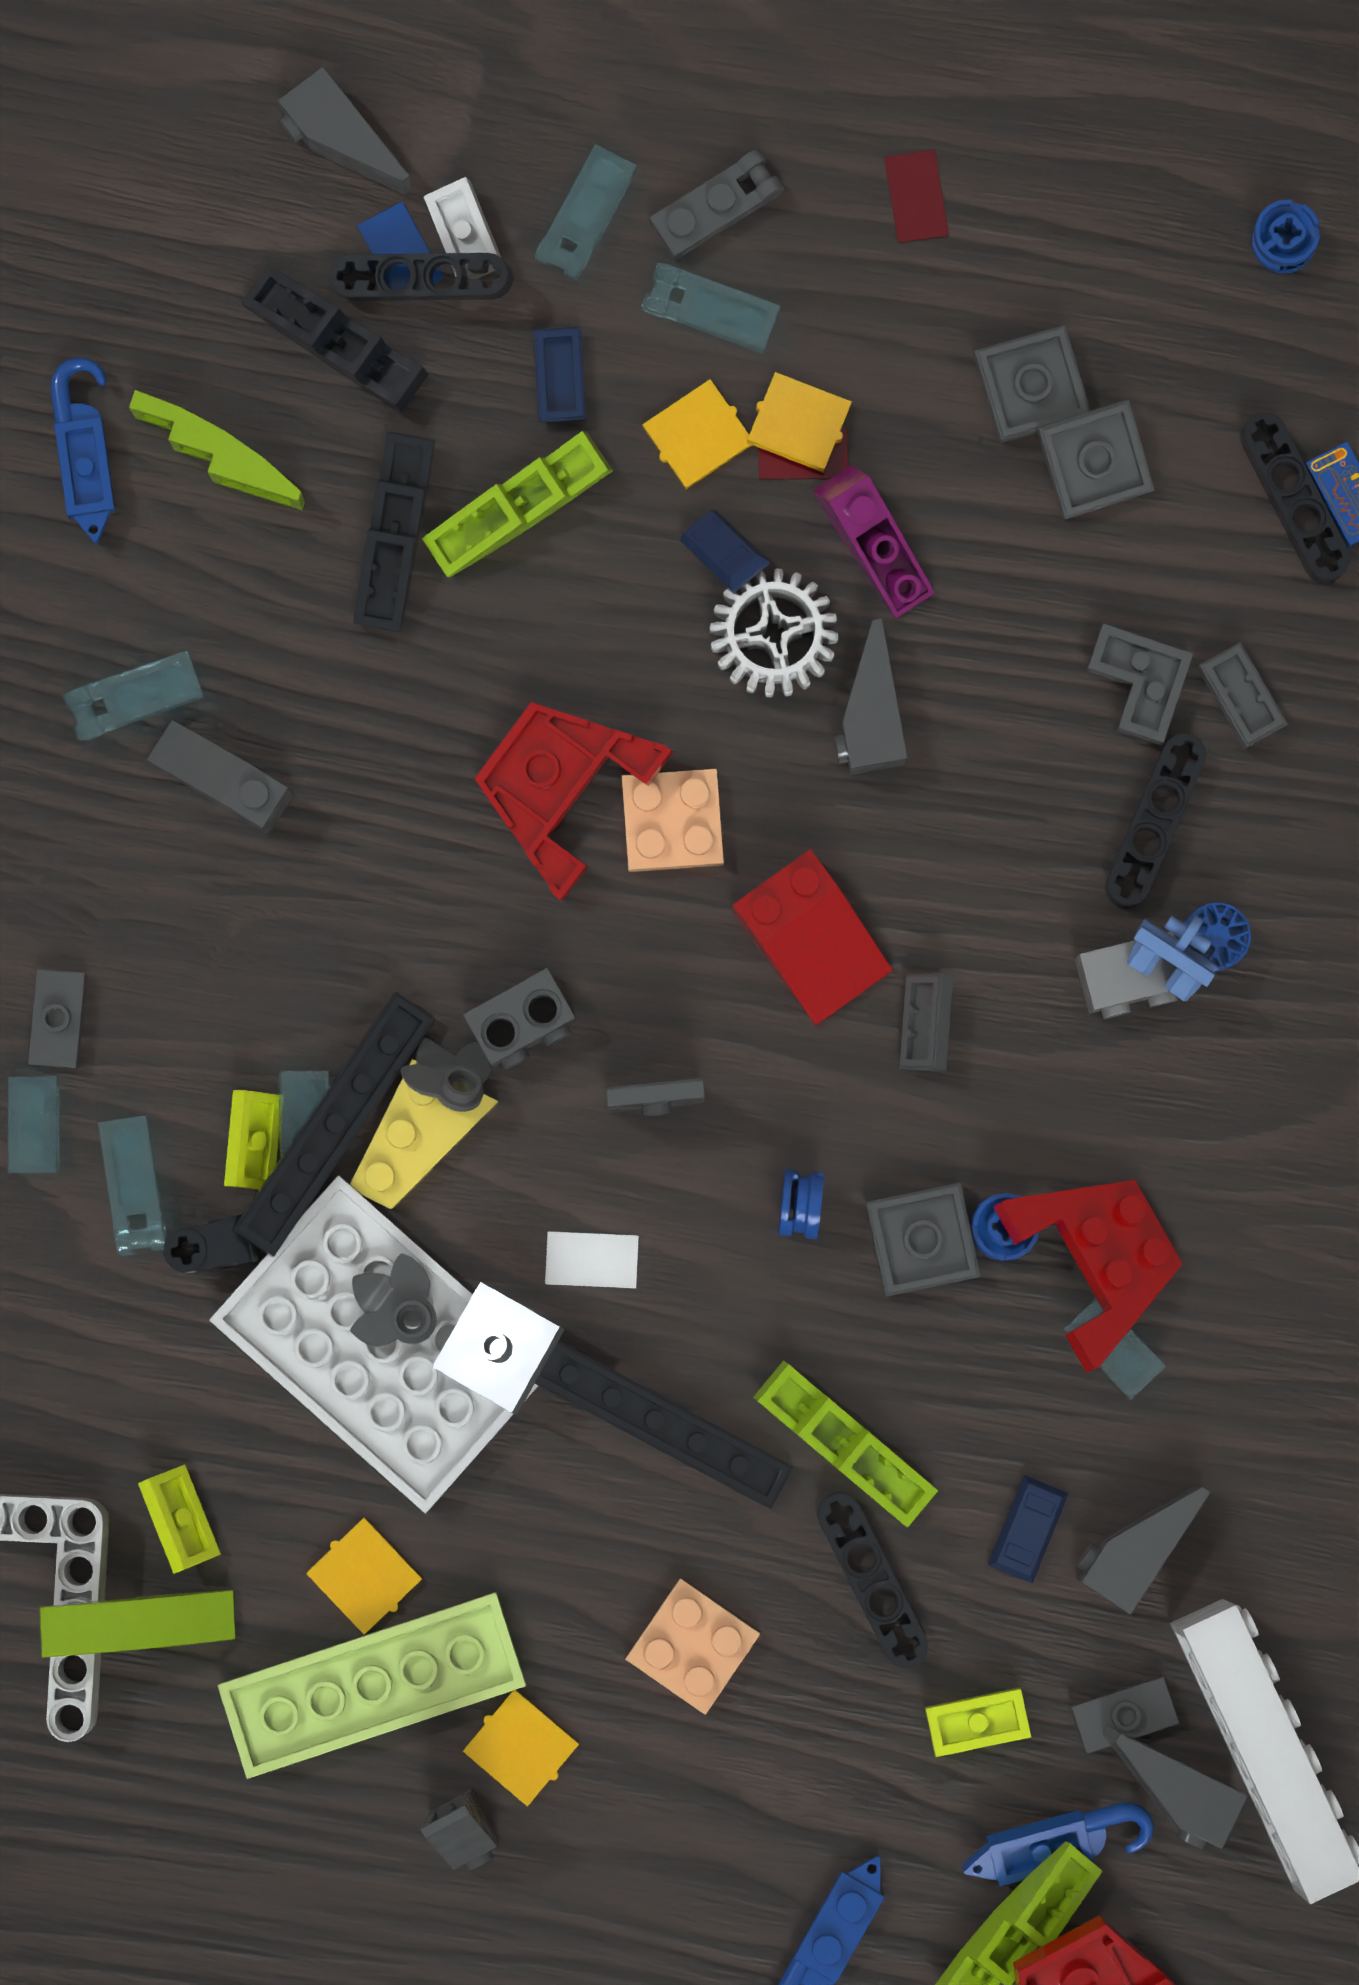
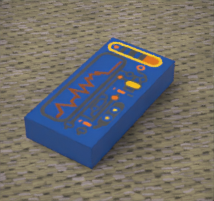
M1347 441L1306 462L1305 466L1347 548H1350L1359 543V462Z

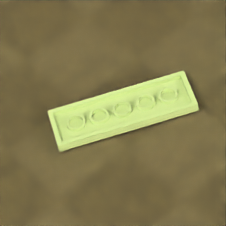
M494 1592L220 1683L217 1686L246 1778L249 1779L525 1687L526 1681L498 1594Z

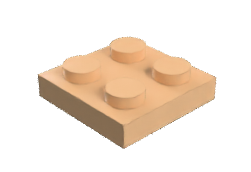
M717 769L658 773L649 786L634 775H622L629 872L724 865Z
M680 1578L625 1660L706 1715L759 1637L760 1632Z

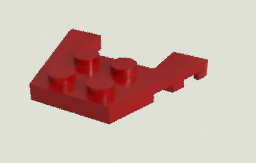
M531 702L474 779L508 829L511 830L525 850V854L534 867L538 869L549 885L548 887L559 900L564 901L588 869V866L550 838L556 827L608 758H611L649 786L674 751L665 745Z
M1136 1180L1006 1199L994 1206L1014 1245L1055 1224L1102 1307L1103 1312L1065 1334L1086 1373L1102 1365L1183 1264Z
M1101 1915L1013 1962L1016 1985H1178Z

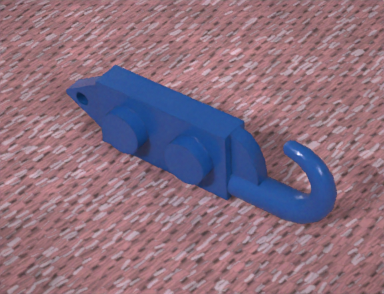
M75 357L65 360L60 364L51 379L50 390L55 418L54 427L67 517L70 520L75 519L92 542L98 545L110 515L117 513L104 421L99 411L92 406L71 403L69 380L74 373L87 371L95 376L98 385L104 386L107 381L104 371L98 363L88 358ZM93 527L98 528V531L95 534L90 533V530Z
M1131 1802L1117 1803L1085 1813L1077 1810L987 1835V1843L962 1864V1869L966 1875L997 1880L1001 1887L1024 1880L1065 1841L1071 1843L1090 1861H1094L1093 1857L1100 1854L1105 1845V1827L1122 1822L1134 1821L1140 1826L1139 1836L1125 1847V1851L1129 1854L1139 1851L1149 1843L1154 1831V1822L1148 1811L1142 1806Z
M875 1855L848 1872L841 1870L793 1954V1958L778 1985H834L838 1981L885 1898L884 1894L880 1892L879 1855ZM870 1864L876 1866L874 1872L867 1871V1867Z

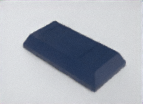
M581 327L534 329L539 423L586 420Z
M710 510L688 528L680 538L681 543L733 594L770 564L717 510Z
M1024 1475L988 1565L1033 1584L1069 1493Z

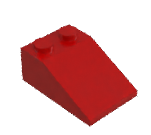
M811 849L732 905V913L814 1026H817L893 971L840 888Z

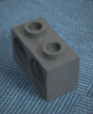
M548 968L463 1014L491 1066L495 1068L502 1064L505 1070L528 1059L530 1055L527 1049L544 1040L546 1046L549 1047L572 1034L569 1026L576 1022L574 1014ZM540 998L550 999L557 1006L556 1016L548 1023H538L530 1017L531 1005ZM500 1021L508 1022L515 1028L513 1041L504 1047L494 1046L488 1040L490 1027Z

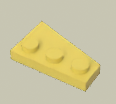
M412 1059L409 1065L416 1064V1061ZM402 1078L350 1186L359 1194L393 1210L433 1167L499 1102L484 1094L477 1108L466 1112L454 1111L444 1106L438 1098L421 1095L414 1091Z

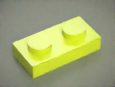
M233 1090L224 1186L259 1190L276 1166L283 1095Z
M186 1465L179 1466L138 1483L173 1574L221 1555Z
M1020 1687L925 1707L935 1757L1031 1737Z

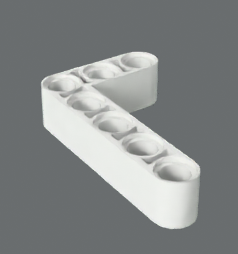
M0 1494V1541L57 1543L54 1605L105 1600L109 1537V1514L105 1506L99 1501L90 1498ZM32 1505L41 1507L47 1515V1524L39 1533L31 1531L25 1524V1513ZM81 1507L92 1511L96 1519L95 1528L89 1535L79 1533L73 1526V1516ZM83 1557L91 1563L93 1574L88 1583H78L72 1578L70 1565L74 1558ZM101 1653L75 1655L83 1659L86 1664L87 1672L82 1681H73L66 1676L64 1662L68 1656L50 1657L46 1720L50 1733L60 1741H76L89 1733L96 1724ZM65 1705H74L83 1713L84 1721L80 1730H70L63 1725L60 1715Z

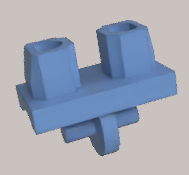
M1194 915L1188 925H1185L1173 916L1169 918L1164 928L1178 936V940L1145 918L1134 936L1136 942L1127 961L1128 965L1147 976L1152 972L1161 957L1176 966L1177 968L1166 982L1165 988L1183 1001H1187L1202 984L1207 987L1214 978V972L1218 967L1188 947L1190 944L1205 954L1212 943L1197 932L1204 921L1197 915Z

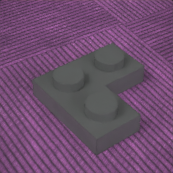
M1104 623L1102 624L1086 671L1131 686L1116 731L1158 745L1164 743L1193 653Z

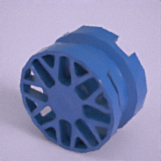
M1279 200L1268 205L1259 214L1251 236L1252 251L1257 261L1266 269L1276 273H1293L1303 268L1312 259L1320 239V223L1314 211L1306 204L1303 206L1292 202V200ZM1287 266H1294V267H1295V268H1293V269H1286Z
M1222 902L1208 903L1196 909L1184 922L1185 925H1188L1194 915L1204 920L1197 932L1212 942L1205 954L1190 944L1188 947L1217 965L1218 967L1215 972L1224 971L1235 965L1248 951L1251 942L1250 926L1245 916L1234 906Z
M785 1169L778 1236L790 1237L795 1232L803 1233L806 1239L817 1240L824 1173L811 1172L809 1176H801L797 1170ZM791 1188L796 1189L793 1203V1219L788 1218Z
M1011 1193L993 1195L981 1202L972 1214L970 1230L973 1243L981 1253L990 1259L1007 1261L1020 1258L1032 1249L1038 1239L1039 1232L1014 1245L994 1209L995 1205L1006 1199L1021 1197L1019 1195Z

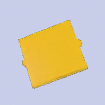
M775 372L764 400L757 403L756 411L758 415L747 443L824 473L835 443L842 441L843 434L840 431L852 401Z
M711 379L642 424V427L660 451V461L669 464L685 489H688L752 446L747 443L748 432L736 417L737 408L727 404Z
M365 1517L340 1541H332L330 1543L331 1550L306 1573L364 1635L389 1611H397L399 1608L398 1602L423 1579Z
M513 1690L493 1715L488 1714L484 1717L485 1725L465 1747L463 1752L528 1807L549 1780L554 1781L558 1778V1769L578 1747L579 1743L520 1692Z

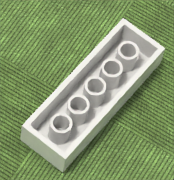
M1221 1599L1171 1622L1170 1625L1294 1891L1309 1904H1312L1359 1882V1846L1352 1835L1347 1836L1344 1829L1341 1830L1337 1822L1338 1819L1344 1817L1341 1807L1331 1790L1326 1791L1323 1784L1320 1785L1315 1775L1322 1772L1320 1762L1311 1745L1305 1746L1302 1739L1299 1740L1294 1730L1301 1726L1299 1717L1290 1700H1284L1281 1695H1278L1273 1685L1280 1681V1678L1267 1653L1263 1655L1260 1650H1257L1252 1640L1259 1633L1246 1608L1242 1610L1239 1605Z

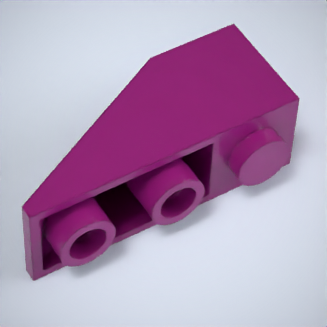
M851 465L812 490L834 530L894 618H898L935 593L869 475Z

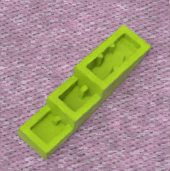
M134 391L129 409L135 419L171 430L168 440L174 451L211 462L208 474L212 482L303 510L305 500L301 491L258 453L225 430L193 413L140 391Z
M581 431L546 458L539 457L502 485L495 484L425 535L422 540L447 578H450L533 527L603 479L613 470L588 432Z
M784 1360L753 1396L756 1401L907 1528L938 1492L934 1486Z
M233 1590L136 1596L129 1599L39 1606L42 1658L140 1650L235 1639Z
M1065 1841L1034 1869L992 1912L960 1950L935 1985H999L1000 1983L1012 1985L1015 1981L1013 1962L1057 1939L1103 1871L1071 1843Z

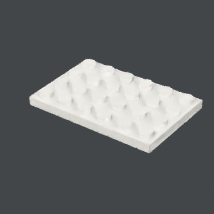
M339 1175L301 1216L274 1257L267 1255L209 1320L425 1514L514 1414L433 1368L473 1294ZM401 1253L415 1259L429 1277L430 1289L427 1300L432 1304L436 1312L437 1323L435 1330L427 1340L417 1344H407L396 1340L382 1347L367 1345L350 1331L356 1320L365 1314L355 1299L352 1278L355 1275L364 1273H379L391 1276L392 1267L397 1257ZM411 1310L404 1316V1324L409 1329L418 1328L422 1322V1317L416 1310ZM534 1384L526 1400L535 1391L538 1385Z

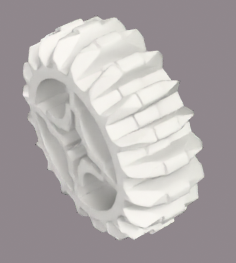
M775 569L773 582H766V576L762 570L755 576L756 586L752 587L748 581L740 588L741 596L736 592L733 594L729 589H726L723 597L732 607L716 605L714 608V614L726 622L710 624V633L724 636V638L711 643L712 652H728L718 661L719 668L724 670L735 664L737 668L730 676V681L733 684H737L744 675L750 677L746 691L751 694L755 692L758 682L766 683L764 692L765 696L769 698L773 697L774 684L779 683L782 685L784 695L791 696L793 692L791 680L796 679L799 686L804 690L809 688L810 680L806 671L808 670L814 676L820 678L823 676L825 669L816 659L831 662L834 657V652L822 644H834L838 641V633L824 630V628L836 624V614H820L829 606V598L827 596L820 597L813 602L811 598L815 595L818 585L811 582L803 591L800 590L798 587L801 581V574L799 573L793 574L790 584L783 583L782 569ZM773 598L785 599L794 603L803 610L807 618L801 619L800 616L788 617L783 615L778 610ZM759 601L761 620L756 625L746 628V632L734 635V627L740 614L749 605ZM769 614L772 624H778V630L781 627L785 629L781 635L779 653L776 643L769 642L770 636L767 639L762 636L767 630ZM813 632V643L807 654L797 663L789 666L787 658L788 644L793 640L802 638L804 633ZM747 647L748 650L760 649L765 651L770 656L775 669L764 668L754 664L744 656L740 649Z

